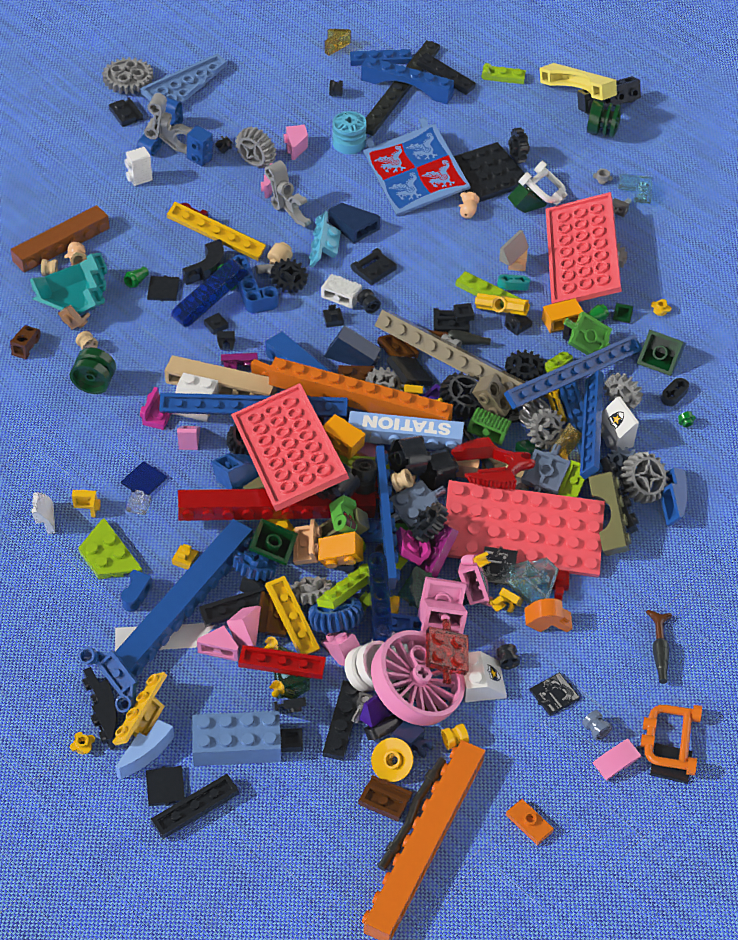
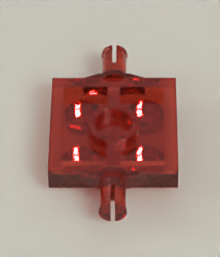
M443 619V629L429 626L426 630V667L435 668L442 672V683L449 685L452 683L451 674L466 675L469 672L468 635L451 631V620Z

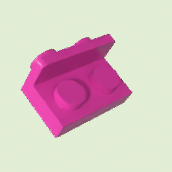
M154 387L152 392L148 394L145 406L141 407L140 417H142L143 425L164 430L172 413H160V394L157 387Z
M400 527L396 532L400 555L420 566L431 554L429 541L421 543L412 536L413 533L410 530L406 531Z

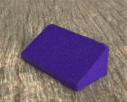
M376 694L364 703L360 720L368 726L374 727L392 714V712Z

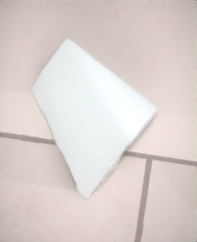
M34 493L32 515L35 524L44 522L47 534L55 533L53 501L43 493Z

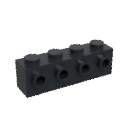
M633 76L616 80L617 95L600 101L605 102V109H607L610 103L616 106L617 104L631 103L636 99H640V80ZM578 90V109L586 114H590L595 98H592L587 90Z

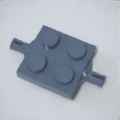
M554 444L551 452L534 450L530 459H534L536 465L533 469L525 470L521 478L523 484L534 488L533 492L541 493V491H546L555 495L558 494L571 461L563 459L558 455L561 446Z
M420 480L413 484V487L406 488L389 498V501H393V508L395 510L391 518H394L395 522L398 520L402 521L410 530L414 529L413 524L417 522L416 517L418 514L425 511L427 506L431 507L433 502L435 504L439 502L437 498L446 494L445 488L441 486L432 491Z

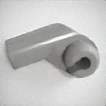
M274 264L256 265V273H267L270 275Z

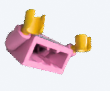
M484 552L479 555H464L461 558L458 573L461 582L467 584L465 593L469 604L480 603L489 607L492 606L495 611L504 608L506 604L502 602L504 600L502 596H498L495 599L489 596L488 580L483 566L491 563L486 558L489 554Z

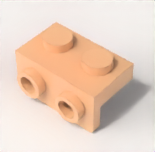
M310 519V525L295 527V533H298L293 550V562L295 565L318 563V538L322 537V529L320 525L318 526L315 519Z

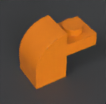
M553 598L541 599L524 608L526 626L539 632L552 625L565 632L573 629L571 612L563 608L561 600Z

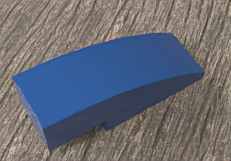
M674 467L666 474V477L670 479L666 481L668 486L664 488V491H661L662 498H660L667 526H671L683 518L687 505L688 490L685 470Z

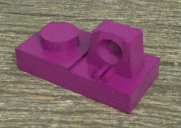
M257 353L221 354V365L236 370L237 364L251 367V362L254 359L258 360Z

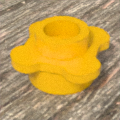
M665 299L651 303V307L654 308L653 312L658 316H664L672 309L671 306H668Z
M77 732L74 735L75 740L70 745V749L82 755L90 753L95 737Z

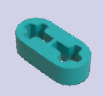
M501 274L497 281V286L505 290L526 291L530 285V279L523 275Z

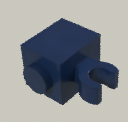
M404 721L391 734V738L403 740L409 745L412 752L415 750L422 758L426 757V751L422 749L423 747H427L431 751L433 750V743L428 739H424L425 730L423 726Z

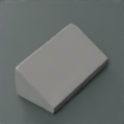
M519 230L500 248L499 261L508 266H511L529 248L522 230Z

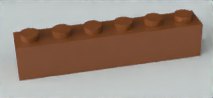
M96 205L11 248L12 261L25 273L40 265L42 259L50 260L67 251L70 243H83L110 229L108 215Z

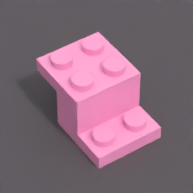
M426 577L417 615L422 622L420 632L435 637L448 647L449 650H458L461 646L468 611L463 606L467 584L465 582Z

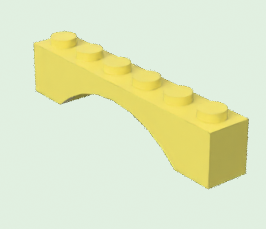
M556 63L539 68L540 83L550 86L560 85L587 90L592 98L605 100L617 95L616 79Z

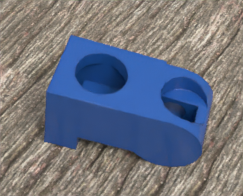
M134 569L129 575L130 585L121 593L122 606L124 610L129 612L135 611L140 607L153 587L150 575Z

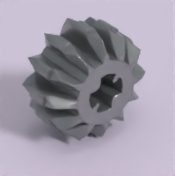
M541 398L523 405V409L519 412V419L525 426H530L531 423L528 419L534 418L532 413H538V409L549 408V405Z

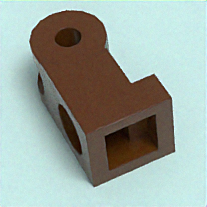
M28 325L23 326L10 341L11 354L27 359L30 355L29 351L40 339V329Z

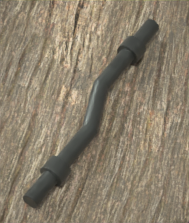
M439 757L433 768L428 770L424 776L425 781L412 799L405 823L393 842H389L387 845L386 853L378 864L381 870L385 871L393 857L400 852V846L412 828L420 803L430 787L440 777L439 773L446 763L444 758Z

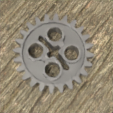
M122 57V60L116 59V62L111 61V65L107 64V68H104V72H102L105 86H108L109 90L113 89V92L119 91V94L123 91L125 94H128L130 91L132 94H134V91L140 92L141 87L152 83V79H154L151 65H147V61L142 62V59L137 61L136 57L133 60L130 57L126 60Z

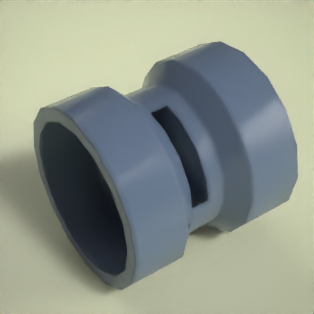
M598 710L589 713L582 721V725L592 732L591 735L596 741L603 739L612 730L610 723L602 719L603 715Z

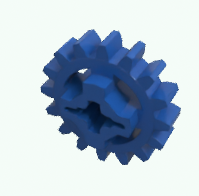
M244 550L243 553L238 552V554H235L232 567L236 568V572H241V576L246 575L248 579H255L256 581L262 579L266 581V578L271 580L275 576L277 564L274 563V560Z

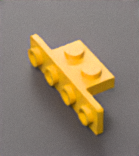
M165 672L152 674L147 679V685L136 697L134 707L127 712L126 720L115 732L116 736L112 743L115 745L125 744L132 735L136 737L138 733L147 736L165 707L155 698L167 677Z

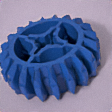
M355 597L348 598L335 609L318 607V604L314 603L308 611V619L312 629L324 634L347 632L348 629H354L355 626H359L364 618L362 603L359 599H355Z

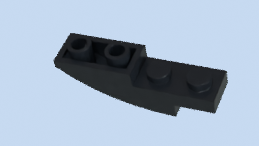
M89 667L83 670L84 679H82L85 690H90L92 694L90 699L93 704V715H90L94 727H99L100 729L99 736L102 743H107L110 750L115 749V744L112 741L118 729V718L113 693L108 680L99 683L92 668Z

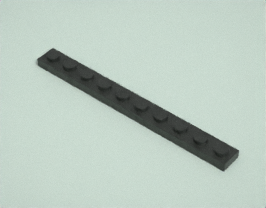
M426 40L406 67L423 72L424 69L416 65L417 59L425 53L435 57L440 50V44ZM400 81L393 82L365 118L367 122L366 134L374 136L412 85Z

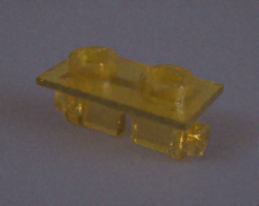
M568 423L554 443L557 446L558 444L561 446L558 455L563 459H567L582 437V433L570 423Z

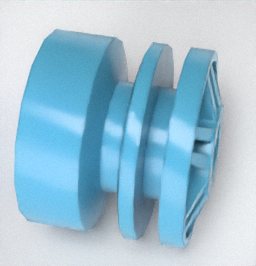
M345 111L334 117L333 146L338 152L356 154L365 148L367 122L362 114Z

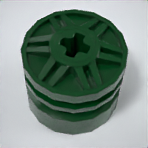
M594 99L589 114L587 133L597 135L600 128H602L603 136L606 137L608 130H610L609 137L614 138L621 120V105L617 104L615 110L612 111L613 103H610L608 109H605L604 101Z

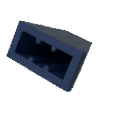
M340 203L329 209V223L340 230L353 243L380 230V216L345 203Z
M344 325L331 342L324 357L353 366H375L380 359L378 354L381 348Z

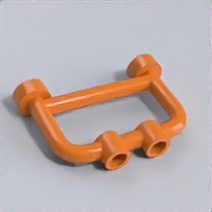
M658 705L650 710L649 716L644 717L642 730H647L646 735L642 734L640 747L645 748V756L649 762L658 766L686 770V775L695 776L697 758L688 757L691 723H700L702 706L693 705L692 709L671 705ZM660 713L683 716L679 760L658 757L653 753L657 716Z

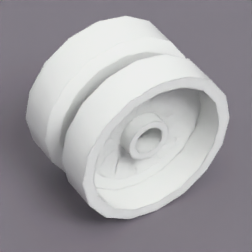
M383 641L369 642L352 649L345 659L346 676L350 684L358 691L366 693L375 690L371 677V664L375 653L384 643ZM386 655V659H388V660H390L391 662H393V661Z

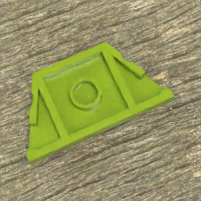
M105 518L97 524L78 547L79 553L98 579L124 577V574L131 573L133 569L143 573L140 565Z

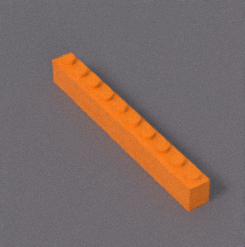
M275 357L269 368V385L288 389L300 383L308 396L348 398V407L370 413L452 421L453 405L277 357Z
M461 740L458 747H453L449 764H444L440 774L442 776L440 781H435L431 793H433L431 798H426L422 806L423 813L421 817L417 816L414 820L412 834H407L404 839L403 851L401 854H396L392 864L394 866L392 871H388L383 879L382 884L384 886L382 890H377L372 900L374 905L371 911L367 910L363 916L362 923L364 924L365 934L377 940H392L484 762V749Z

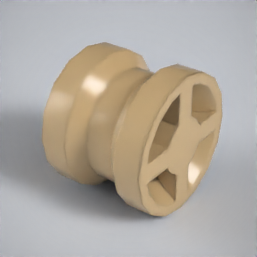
M42 259V276L58 271V261L56 259L52 261Z
M83 331L76 337V344L81 347V350L98 347V341L90 331Z
M403 469L400 473L395 472L391 474V482L397 492L402 491L405 487H413V478L408 469Z

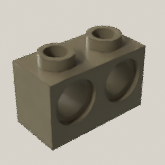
M495 374L479 379L472 393L487 412L490 411L494 415L497 414V416L505 417L511 408L504 395L507 390Z

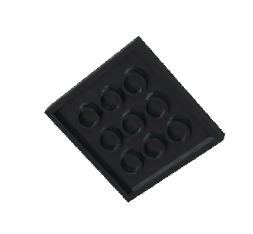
M498 142L453 156L470 185V189L463 192L476 193L480 198L479 202L514 191L520 184L518 181L525 174Z

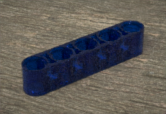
M234 259L228 260L173 309L172 317L182 326L189 327L243 280L247 273L246 269Z
M373 552L368 557L367 568L373 641L380 640L385 642L392 636L387 559L383 553Z

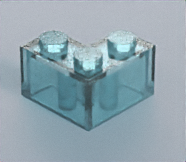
M547 557L532 562L527 560L511 565L504 582L530 605L535 601L549 598L559 569Z

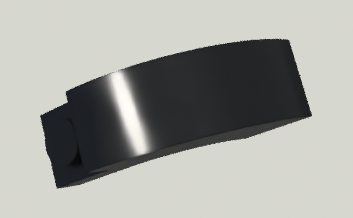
M220 239L205 244L206 258L204 260L182 268L183 281L186 285L199 280H203L206 284L217 277V268L224 264V248Z

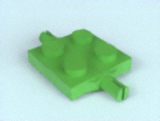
M581 312L576 322L569 318L565 319L563 324L572 329L568 344L582 353L589 355L611 345L609 343V336L612 328L587 313Z

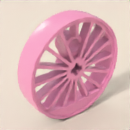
M415 630L401 631L388 638L373 657L371 677L375 691L383 704L400 719L414 725L430 726L446 719L460 705L465 692L462 669L454 654L435 637ZM402 644H407L408 653ZM390 646H395L398 654ZM428 653H430L434 659L427 665ZM386 655H387L393 662H391L390 660L386 659ZM437 660L443 668L431 672L429 668ZM446 673L449 680L436 679L431 677H435ZM390 679H392V680H399L400 682H396V683H393V684H392V683L390 682ZM408 685L400 695L395 690L396 688ZM438 686L451 688V693ZM411 688L407 702L402 696ZM440 697L450 702L449 706ZM414 698H416L417 707L413 706ZM434 703H435L442 711H437V709H436Z

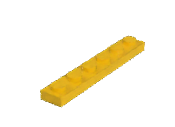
M177 202L173 203L167 213L168 219L214 241L220 239L223 245L256 261L260 259L266 249L265 244Z

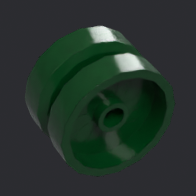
M92 347L84 348L79 352L70 371V380L78 389L86 393L102 394L107 390L115 373L116 362L112 356L103 350Z

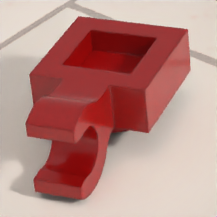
M549 569L548 589L554 590V599L562 601L564 590H569V571Z

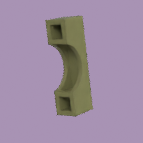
M612 472L588 477L593 498L605 501L611 509L609 524L599 532L603 552L606 556L630 551L629 544H632L629 532L626 533L625 529L628 522L626 515L622 514L621 507H624L622 496L618 494V489L620 488L618 477H615Z

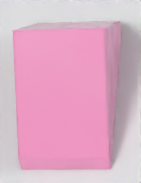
M180 426L177 428L179 450H198L200 426Z
M260 606L242 608L227 621L235 643L240 649L242 645L256 647Z
M225 626L198 638V653L238 662V645Z

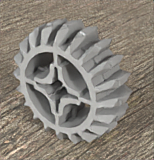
M252 126L244 128L235 140L237 152L250 165L257 166L258 169L261 167L265 169V167L274 162L277 149L273 147L275 144L271 142V138L267 136V133H263L262 129L259 130L257 127L253 128Z
M638 452L629 456L628 460L623 462L624 466L620 469L623 474L619 477L623 479L622 483L625 486L623 492H629L628 497L634 498V502H640L641 504L653 503L662 498L661 491H664V488L668 486L666 481L670 479L666 477L669 471L664 470L665 463H660L661 458H655V454H649L648 452ZM639 464V468H637V473L635 474L636 467Z

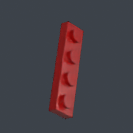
M242 645L238 666L240 668L323 679L326 657Z

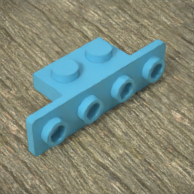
M326 211L319 215L315 221L314 240L311 244L312 252L309 256V266L312 268L321 259L322 252L333 258L338 254L341 231L327 224L328 212Z

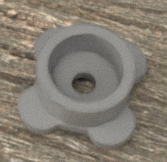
M599 169L597 173L593 174V178L597 179L599 184H605L613 179L610 176V171L607 169Z

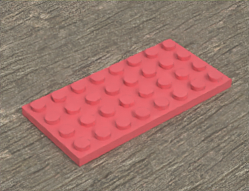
M611 192L546 208L551 303L554 304L576 298L577 302L622 292Z
M300 383L231 414L275 511L286 508L349 479L338 454Z
M449 480L446 498V508L449 514L446 516L447 521L444 523L459 531L447 557L461 559L464 555L484 553L485 546L495 548L502 546L503 549L518 551L516 567L549 571V569L569 571V574L599 577L602 550L599 532L603 530L605 501L518 489L486 488L474 483Z

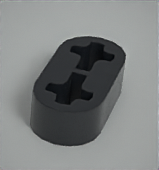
M684 378L673 380L662 392V403L667 406L677 404L687 394L689 382Z
M393 714L383 719L374 727H365L364 731L368 740H376L394 732L404 721Z

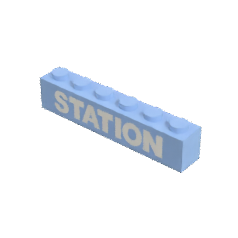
M350 411L348 423L361 429L366 434L364 442L391 445L393 440L422 436L427 449L439 450L447 448L451 451L457 445L462 444L464 422Z

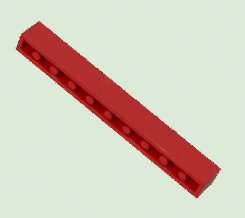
M266 489L178 490V521L261 520V518L265 520L331 518L329 504L332 501L327 498L322 500L314 494L286 508L275 511ZM373 492L368 495L354 493L351 499L356 501L357 508L368 513V518H374L376 509L375 493Z

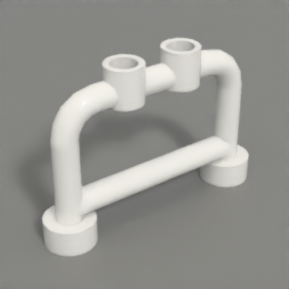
M542 160L534 169L537 175L532 178L526 172L518 182L522 186L526 184L545 202L554 203L557 206L568 194L564 184L546 168L547 164ZM545 176L559 189L551 197L536 185Z

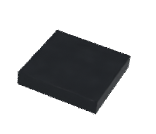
M389 356L386 360L404 384L431 386L434 382L416 358Z

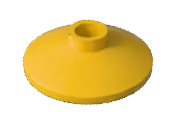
M384 739L373 750L371 757L372 768L379 778L388 782H398L404 779L412 769V750L401 739ZM397 757L398 762L394 765L392 759Z

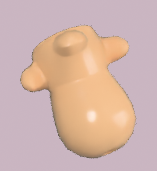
M463 192L460 194L463 204L459 205L461 207L460 215L465 219H470L477 212V204L480 198L476 193Z
M79 242L69 244L68 253L64 258H70L71 266L87 259L84 245Z

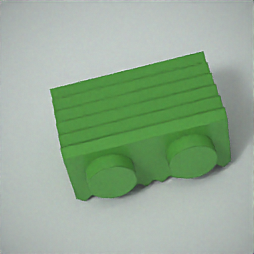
M478 407L469 422L467 432L482 438L489 437L493 443L501 446L512 422Z

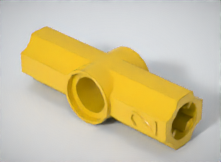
M478 293L475 298L476 308L495 312L527 315L530 306L529 300L508 296ZM501 300L504 302L503 308L500 306Z

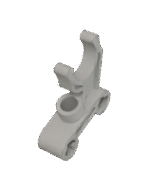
M161 93L154 94L148 104V110L154 116L150 119L144 130L145 136L149 139L159 137L175 151L186 154L187 145L181 143L176 135L184 134L187 136L193 128L183 124L171 126L172 114L166 112V97Z
M279 160L265 167V174L271 181L274 195L271 197L273 207L276 210L284 208L292 219L303 227L312 223L310 218H306L299 209V206L307 203V199L299 193L292 195L294 187L289 182L285 164Z

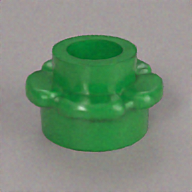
M691 411L684 412L678 416V424L683 425V427H689L694 424L696 416Z

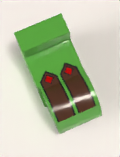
M342 495L330 503L329 506L334 529L344 534L354 532L357 529V522L354 521L353 509L357 506L355 500Z

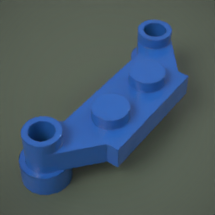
M90 647L82 648L79 652L80 662L87 665L96 664L120 695L115 702L116 709L121 713H127L136 703L138 680L115 651L111 650L109 653L96 651Z

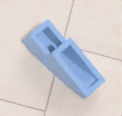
M158 719L147 736L138 733L115 766L117 778L123 779L130 776L157 758L174 739L173 726Z

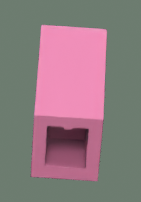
M305 125L286 127V134H283L284 143H287V154H290L291 159L295 160L308 148V133Z
M346 632L328 633L326 639L321 641L322 646L341 666H345V659L348 653L360 646L355 634Z

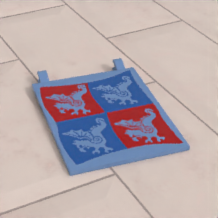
M425 117L419 119L421 129L376 146L371 137L365 139L368 149L363 150V153L396 216L470 189L468 181L435 123L428 125Z

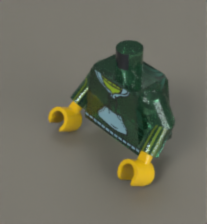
M270 636L265 640L267 645L264 648L294 652L279 645L275 637ZM273 672L274 681L269 686L270 689H274L272 692L273 697H277V699H295L310 690V678Z

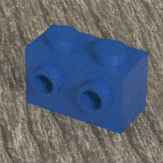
M196 125L187 134L186 158L200 166L210 162L213 157V134Z

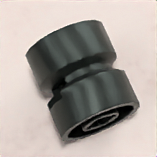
M359 458L353 461L351 473L354 477L357 475L360 480V487L355 493L368 495L375 491L378 466L374 460Z

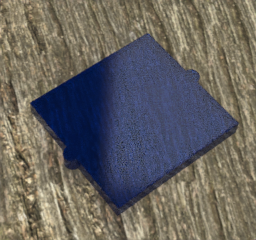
M143 461L121 481V484L130 489L132 493L135 492L146 499L167 479V476L158 471L157 467H152Z

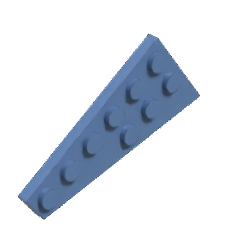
M217 53L141 87V94L151 101L154 94L161 93L165 97L181 101L183 104L227 66L226 60Z

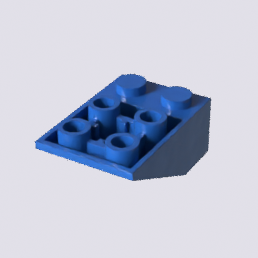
M225 454L211 461L217 482L227 489H243L245 485L259 477L250 455Z

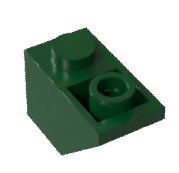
M519 184L507 197L515 208L524 213L547 205L544 200L526 185L522 186Z

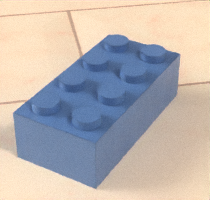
M279 711L192 715V754L194 766L281 762Z

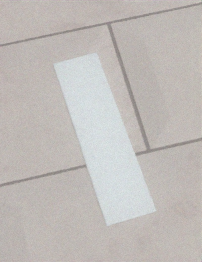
M204 623L182 624L181 628L170 636L168 643L159 650L196 648L198 638L208 634L215 625L205 627ZM137 627L115 628V651Z

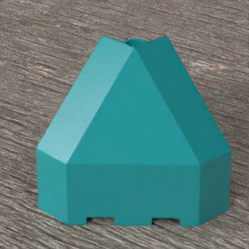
M92 253L86 256V260L50 275L30 279L32 289L37 295L32 299L58 310L71 305L79 315H83L105 303L103 292L106 291L104 275L107 274V266L101 253Z

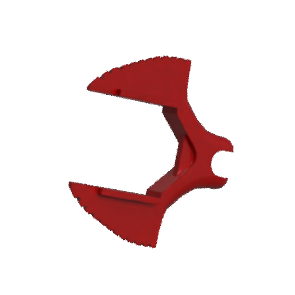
M489 437L467 441L451 450V454L456 461L493 458L508 464L507 468L479 469L477 472L465 473L469 483H474L478 486L482 485V487L485 486L486 488L515 490L517 483L515 476L521 471L533 469L536 465L535 460L530 459V453L504 450L497 447Z

